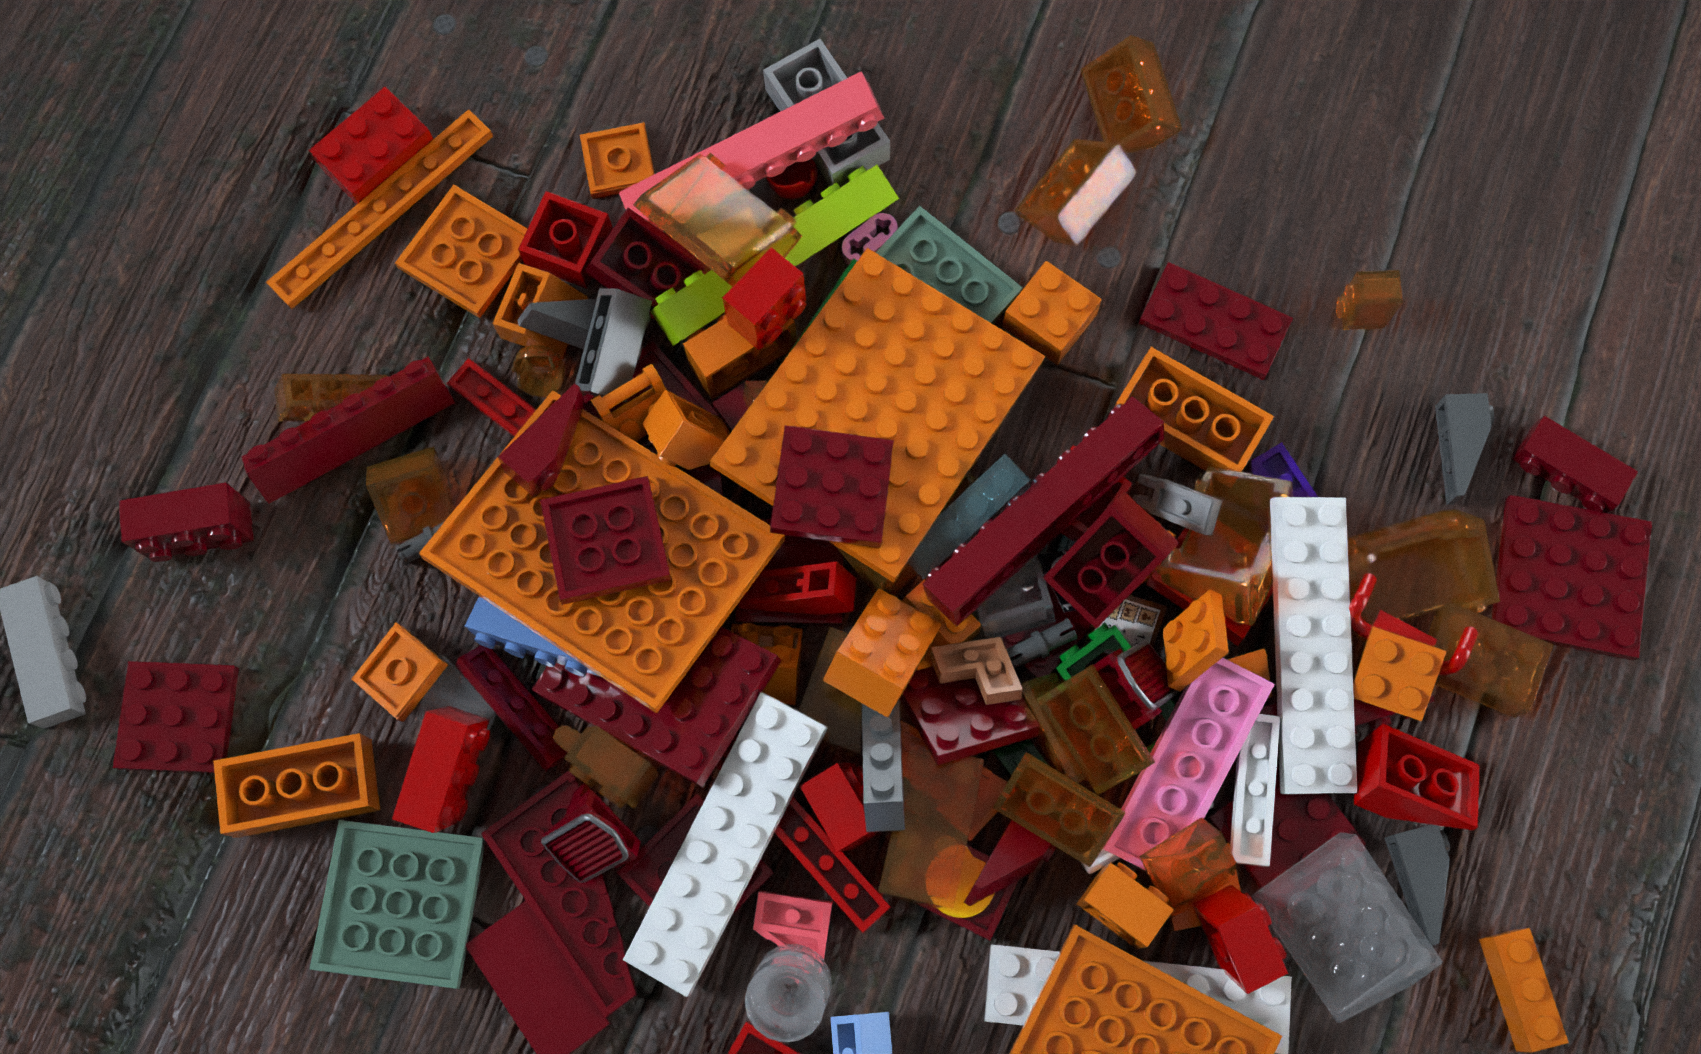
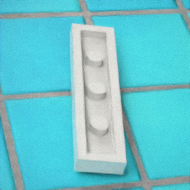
M1259 714L1237 755L1229 854L1230 863L1262 867L1270 866L1280 716Z

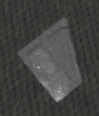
M440 655L439 657L448 666L424 695L414 720L422 723L426 711L451 706L490 719L487 729L490 730L496 716L495 711L447 657Z

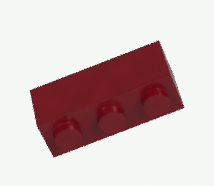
M1545 415L1531 427L1512 460L1520 464V467L1525 472L1539 475L1549 481L1555 490L1574 496L1582 501L1585 508L1599 513H1609L1619 506L1638 474L1637 470Z

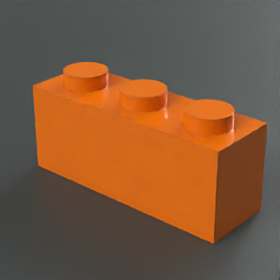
M1530 928L1511 930L1479 939L1516 1052L1533 1053L1569 1043Z

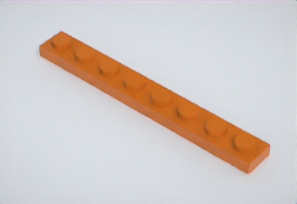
M468 109L266 283L292 310L493 137L491 130Z

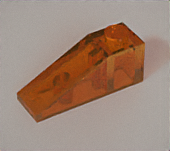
M282 374L274 389L277 421H309L316 413L335 407L342 403L347 396L361 393L372 387L377 380L387 377V375Z

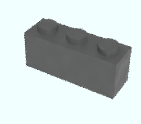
M599 288L575 384L580 387L581 392L595 397L598 395L603 397L633 379L636 363L642 353L641 343L644 331L650 322L652 301L620 289Z

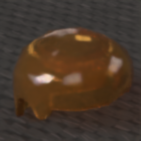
M532 344L518 351L513 360L512 373L516 372L517 386L519 389L532 396L547 397L552 390L556 393L560 390L565 375V364L561 356L554 349L545 345Z

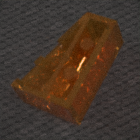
M830 627L798 711L828 726L820 745L861 760L862 703L823 681L837 650L849 634Z

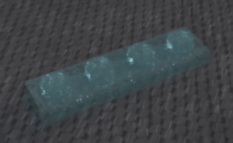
M1005 453L939 515L908 563L925 579L932 569L946 560L959 545L964 543L1030 479Z

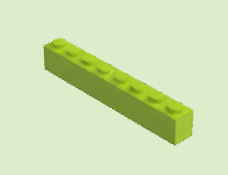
M876 164L869 170H866L864 165L847 176L850 182L840 187L836 182L820 193L823 199L816 204H813L810 199L793 210L796 216L788 222L782 217L767 227L769 234L759 239L755 234L741 243L739 246L742 251L732 257L727 252L712 262L714 269L704 275L699 270L684 280L686 287L676 293L671 288L655 299L658 305L650 312L671 344L675 346L695 331L724 314L725 309L722 297L771 247L796 267L899 199L879 166Z

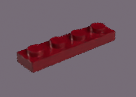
M480 645L458 658L455 664L458 670L546 772L573 755L577 748L575 744L492 649Z

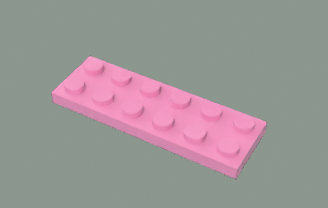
M1221 658L1185 687L1102 844L1103 849L1171 882L1275 684L1225 658Z

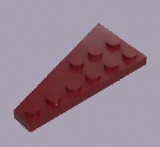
M571 768L483 831L481 835L604 1018H607L638 994L629 963L623 960L626 952L604 873L585 883H580L556 862L541 843L543 834L565 817L573 793L579 788L575 770Z

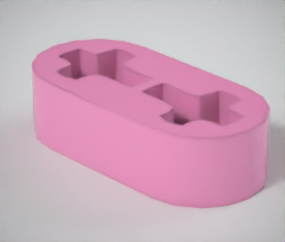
M878 213L849 234L842 243V257L845 263L849 265L853 258L858 261L861 257L858 253L851 255V246L853 245L856 248L864 245L863 253L867 248L876 253L898 229L895 218L887 213ZM879 225L882 228L889 226L888 235H885L883 232H881L877 236H875L877 233V226Z

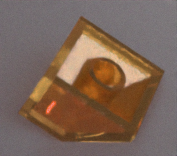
M1202 817L1139 856L1154 887L1169 898L1166 904L1174 909L1170 914L1171 918L1179 915L1190 908L1192 904L1212 894L1235 878L1237 863L1222 833Z

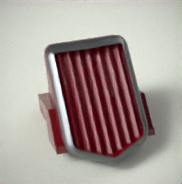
M1146 641L1138 643L1125 652L1119 648L1080 674L1120 737L1162 712L1160 706L1175 697L1179 692L1168 687L1166 664Z
M585 783L574 791L565 817L546 831L541 839L542 845L556 862L580 883H585L613 867L617 869L631 860L633 861L637 858L641 843L630 829Z

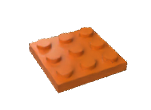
M453 185L395 264L401 271L478 318H481L514 273L518 263L522 262L518 248L527 228L456 185Z

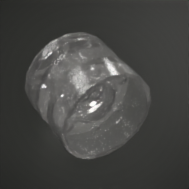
M798 944L780 945L766 953L748 984L745 996L747 1016L756 1030L768 1039L783 1043L799 1041L813 1033L822 1021L832 988L830 969L824 959L811 948ZM796 983L798 985L797 989L793 987L788 990L785 987L786 984L790 986Z

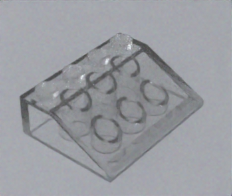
M1340 832L1252 895L1257 904L1262 903L1272 920V927L1337 1023H1341L1414 985L1443 963L1356 834Z

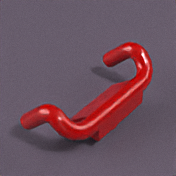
M1364 574L1349 605L1351 628L1353 631L1368 639L1371 628L1374 626L1435 646L1437 639L1382 610L1378 612L1372 625L1363 620L1361 613L1367 605L1377 583V578L1373 574ZM1468 626L1463 629L1454 654L1449 660L1443 661L1438 675L1454 674L1464 667L1478 636V631L1474 627Z

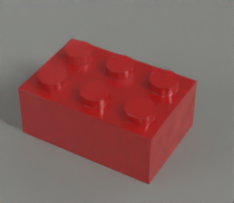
M383 87L309 151L319 167L357 205L430 143L433 137L429 129L390 90Z
M451 706L425 712L394 810L393 820L436 833L463 819L468 807V800L465 799L468 787L474 784L479 772V765L476 764L479 752L485 749L489 741L490 730L487 729L490 719Z

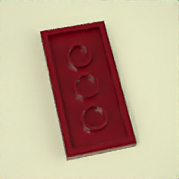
M526 901L466 943L467 950L536 1054H571L611 1024L608 1018H604Z

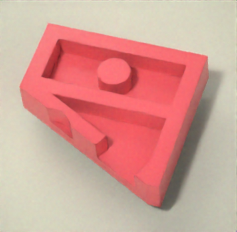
M760 890L758 892L753 930L767 940L774 942L779 946V949L790 957L793 956L810 968L812 973L821 976L833 902Z

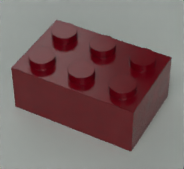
M627 208L584 272L607 288L620 289L652 301L651 311L658 305L655 300L658 296L671 288L677 293L686 287L684 283L686 278L699 270L705 275L713 270L714 267L633 210Z
M226 482L119 501L121 541L150 559V561H168L172 559V555L183 553L189 556L203 555L207 553V549L218 547L224 550L238 549L242 547V543L254 541L250 501Z
M1124 491L1048 571L1043 579L1097 629L1171 553L1179 542Z

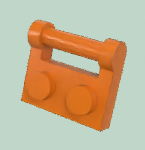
M652 364L643 368L642 374L603 397L598 395L590 400L603 422L635 442L648 434L642 423L666 389ZM651 385L652 388L610 412L609 409Z

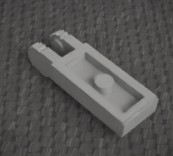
M1139 474L1137 482L1155 490L1152 499L1142 494L1134 495L1133 500L1137 504L1149 510L1148 513L1200 534L1213 535L1222 500L1166 479Z

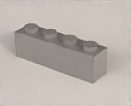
M35 576L0 588V612L27 721L29 724L45 729L85 715L83 703L86 702V694L83 686L77 681L75 674L78 663L75 654L68 646L66 638L69 636L68 625L60 615L58 604L61 603L60 593L54 584Z

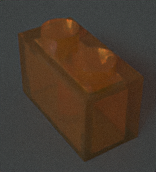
M1399 270L1356 272L1336 303L1337 317L1342 318L1343 330L1385 328L1403 304Z

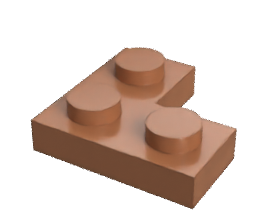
M1001 637L931 647L930 659L940 684L975 678L986 705L1021 700L1023 688Z

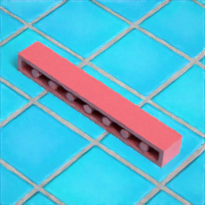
M861 71L620 191L619 195L625 209L630 208L663 232L666 226L676 221L688 220L695 215L696 211L706 206L713 207L722 203L726 196L735 192L747 191L755 185V182L767 176L774 177L781 174L786 169L785 167L797 161L805 162L816 155V152L828 146H838L848 136L858 131L865 132L874 128L878 121L884 119V116L867 79Z

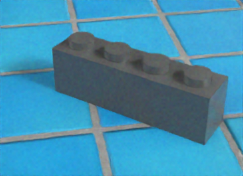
M900 698L889 717L883 716L862 703L863 798L866 832L905 830Z

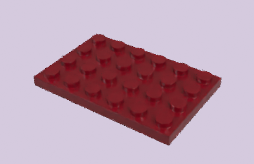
M720 627L658 713H655L601 676L586 673L585 677H581L567 671L564 665L557 663L554 667H546L532 690L551 703L703 787L753 708L760 692H763L782 660L776 654Z

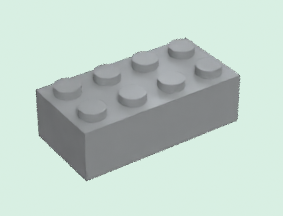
M821 39L812 42L763 70L765 90L780 112L847 79ZM877 123L874 128L868 131H858L848 136L838 146H828L816 152L812 159L829 186L837 182L842 187L850 182L847 176L864 165L866 170H869L876 164L880 166L890 160V140Z

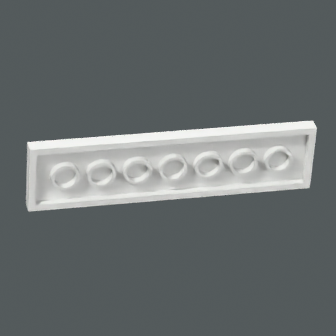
M1274 497L1270 499L1277 716H1280L1278 741L1280 793H1357L1346 498Z
M760 692L623 958L625 962L686 997L692 994L828 726L770 695Z
M991 944L984 1021L1023 1026L1060 952ZM1144 961L1282 1035L1275 1053L1288 1054L1292 977L1282 976L1247 994L1225 974L1223 969Z

